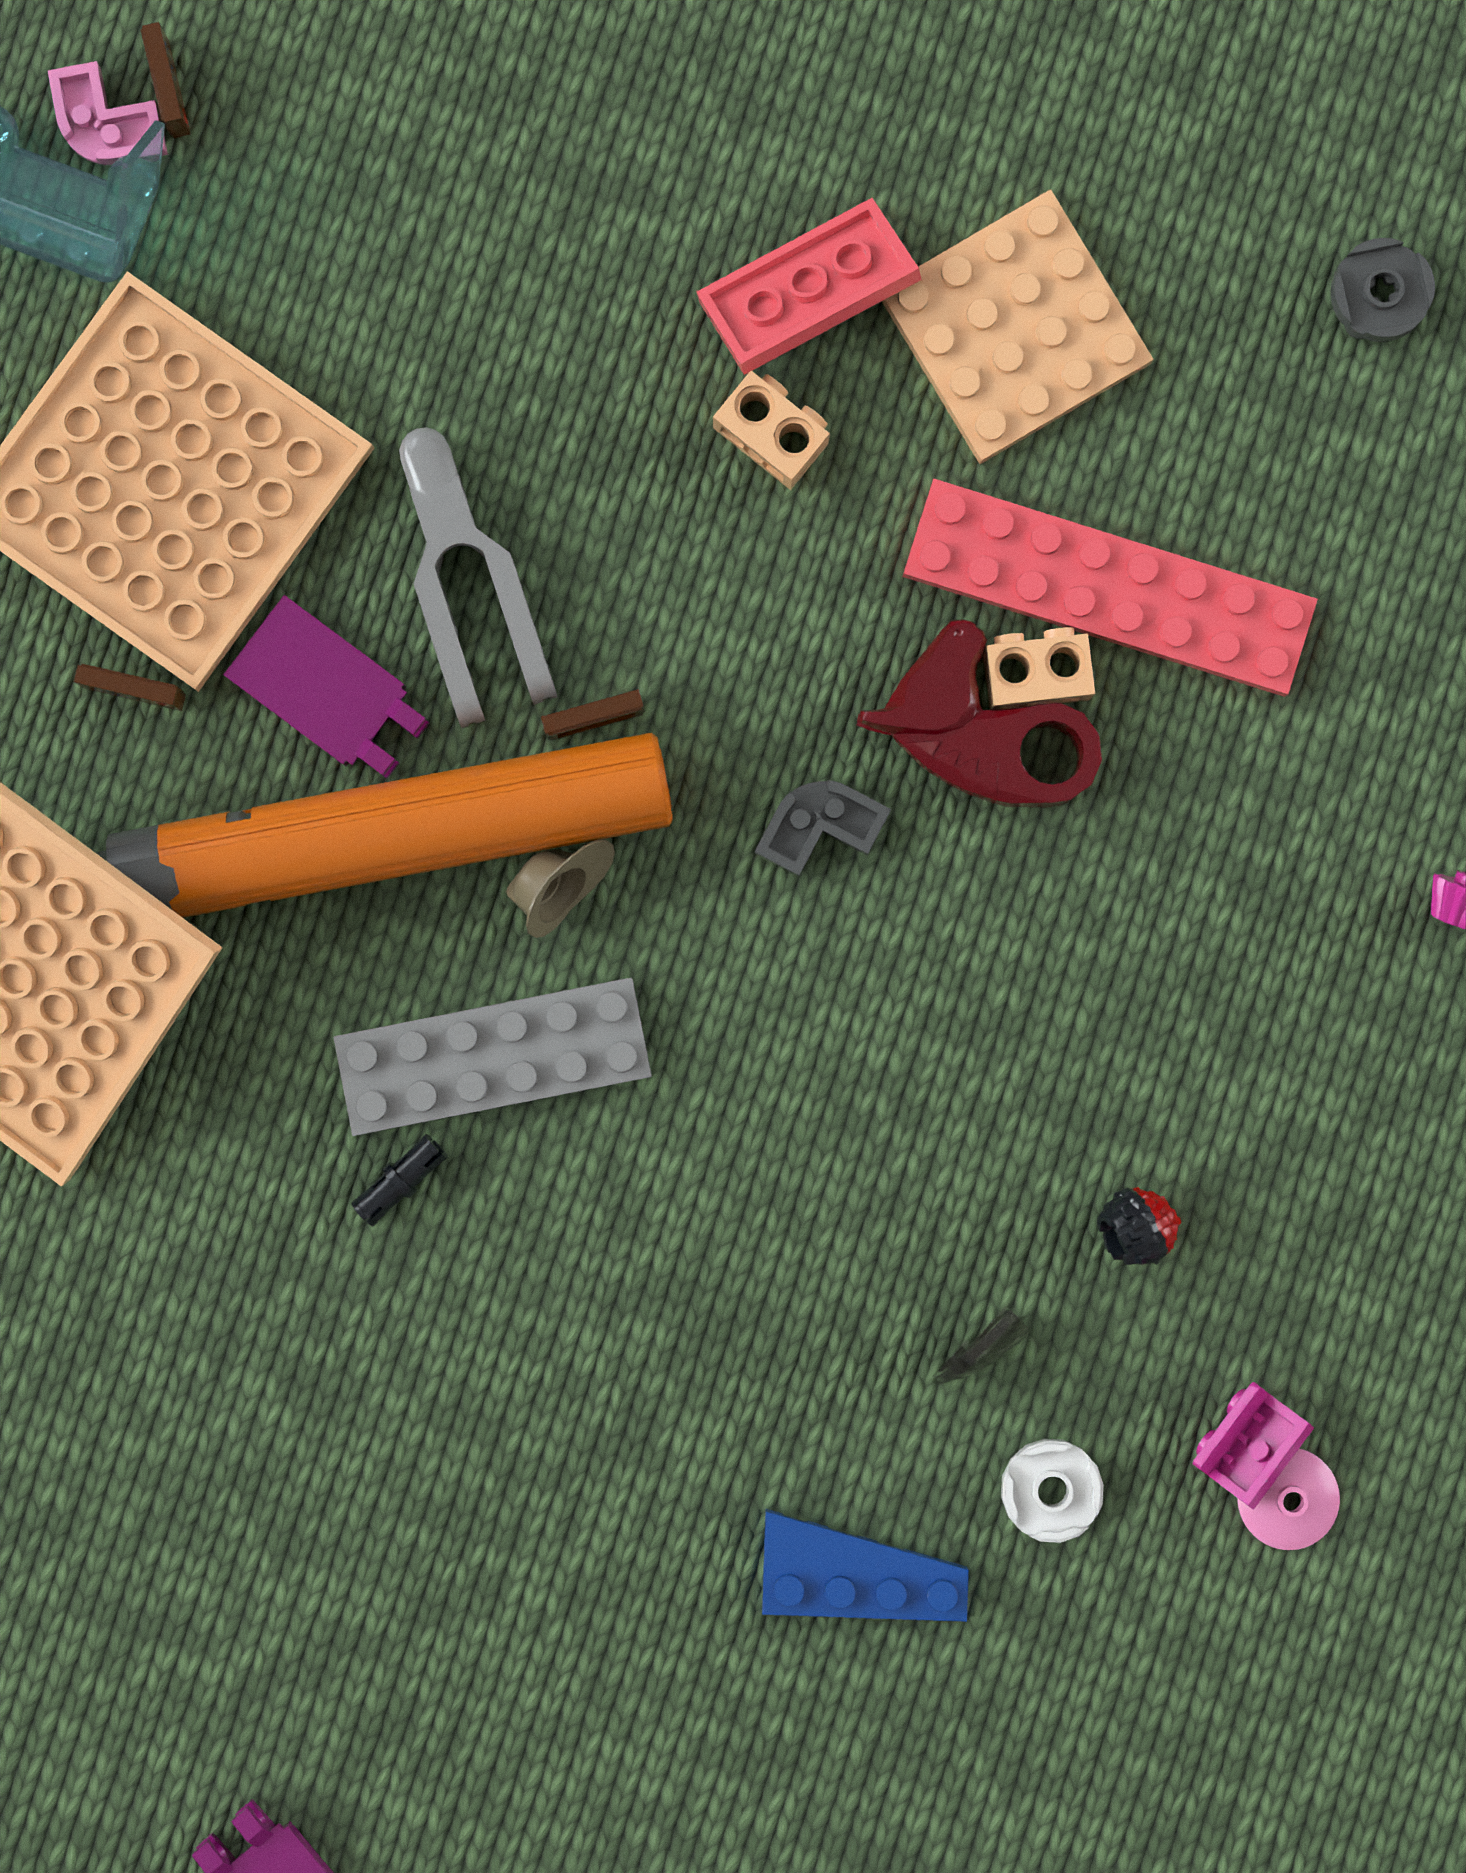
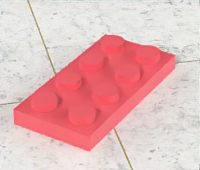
M870 198L700 289L696 293L699 303L745 375L751 370H755L922 279L919 267L874 199Z

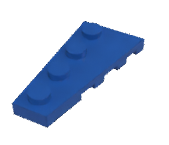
M765 1509L762 1615L967 1622L969 1572L967 1566L908 1549H899L863 1536H854L830 1529L828 1526L811 1521H802L785 1516L783 1513Z

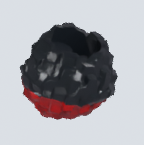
M1127 1187L1115 1192L1113 1200L1104 1204L1103 1211L1097 1217V1228L1100 1232H1104L1105 1249L1114 1260H1123L1126 1265H1150L1152 1263L1157 1265L1171 1249H1174L1178 1227L1182 1223L1181 1218L1177 1216L1175 1209L1170 1207L1164 1196H1159L1151 1190L1144 1191L1139 1187L1132 1189Z

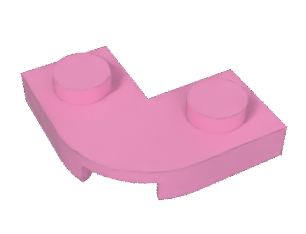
M97 61L47 70L59 129L71 148L81 157L97 164L117 165L168 155L160 110L155 100L108 109L102 71Z

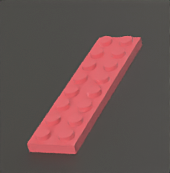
M934 478L902 576L1060 627H1073L1076 632L1088 633L1089 636L1283 697L1289 694L1318 600L1314 597Z

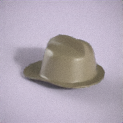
M595 840L584 845L574 854L560 849L545 850L531 857L523 865L507 887L506 894L527 915L526 928L528 934L535 938L549 934L562 922L570 910L597 886L612 865L615 855L612 843L607 840Z

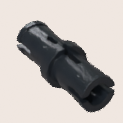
M425 1134L395 1164L389 1162L382 1169L384 1174L370 1188L351 1202L354 1210L364 1221L368 1218L367 1223L370 1226H375L404 1197L411 1198L417 1192L415 1187L433 1169L448 1158L446 1152L435 1140L431 1142L433 1139L428 1134Z

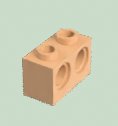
M751 370L713 416V428L791 490L828 445L830 433L825 430L828 424L812 408L805 405L800 410L785 398L788 395V391L776 379L768 374L760 378ZM750 401H759L768 408L769 413L764 419L754 422L744 418L740 410ZM797 432L806 438L808 445L799 453H790L782 448L779 441L785 434Z
M1073 627L1055 628L1044 631V639L1024 641L1023 633H1011L994 637V644L985 647L983 660L989 710L999 711L1041 704L1088 701L1095 695L1088 633L1075 635ZM1056 653L1069 655L1075 662V674L1070 677L1056 675L1050 666L1051 656ZM1006 659L1020 661L1026 670L1025 680L1019 683L1006 681L1001 676L1000 663Z

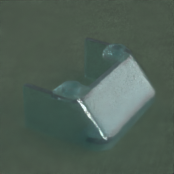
M0 106V245L100 282H113L117 280L130 263L159 188L165 123L155 120L129 154L119 157L112 164L108 171V180L18 147V125L13 116Z

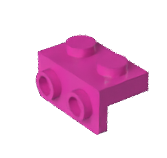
M1252 1382L1247 1389H1241L1233 1396L1227 1407L1228 1415L1216 1430L1209 1431L1201 1439L1196 1449L1197 1456L1193 1461V1465L1254 1510L1314 1427L1258 1384Z

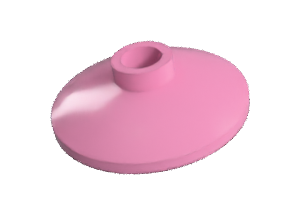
M1299 1448L1254 1510L1238 1498L1237 1504L1242 1521L1258 1540L1273 1548L1297 1550L1318 1542L1328 1533L1339 1511L1340 1494L1337 1481L1330 1468L1316 1455ZM1290 1492H1297L1301 1499L1299 1506L1294 1510L1285 1509L1283 1504L1284 1497Z

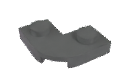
M827 780L807 783L787 794L781 801L754 853L797 876H800L822 832L868 855L891 809L839 782Z

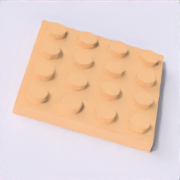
M1051 189L918 266L922 280L882 301L979 464L984 463L1151 365L1154 360Z

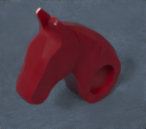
M965 619L950 621L939 632L924 653L901 679L884 709L862 710L858 714L857 726L892 736L898 745L917 763L946 784L966 794L1005 807L1047 808L1065 805L1092 785L1102 762L1099 733L1085 714L1062 703L1041 704L999 711L983 710L980 707L976 669L984 654L987 639L980 628L973 622ZM1043 727L1058 729L1070 738L1075 746L1077 755L1075 771L1070 779L1063 783L1051 785L1039 782L1028 774L1022 765L1020 749L1023 738L1033 729Z

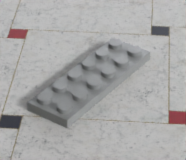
M632 977L333 1036L352 1136L652 1077Z

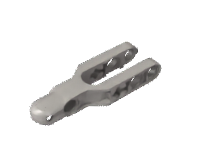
M416 428L405 436L399 449L402 467L427 542L414 581V587L461 728L486 720L474 689V680L465 661L458 639L459 634L439 576L444 560L443 555L456 546H470L486 559L533 704L541 703L548 698H557V692L510 552L476 528L451 449L444 436L431 428Z

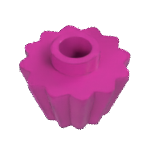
M1457 871L1455 878L1434 873L1431 915L1440 921L1466 930V873Z

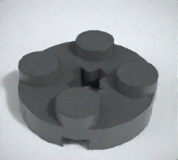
M1376 238L1357 245L1338 265L1331 283V302L1336 316L1344 324L1346 332L1351 337L1356 339L1365 338L1374 342L1393 341L1409 334L1424 319L1434 298L1435 281L1429 263L1419 252L1415 254L1409 248L1402 246L1404 242L1393 238ZM1376 278H1382L1386 286H1394L1395 293L1389 295L1387 302H1380L1378 297H1373L1370 289L1375 286Z

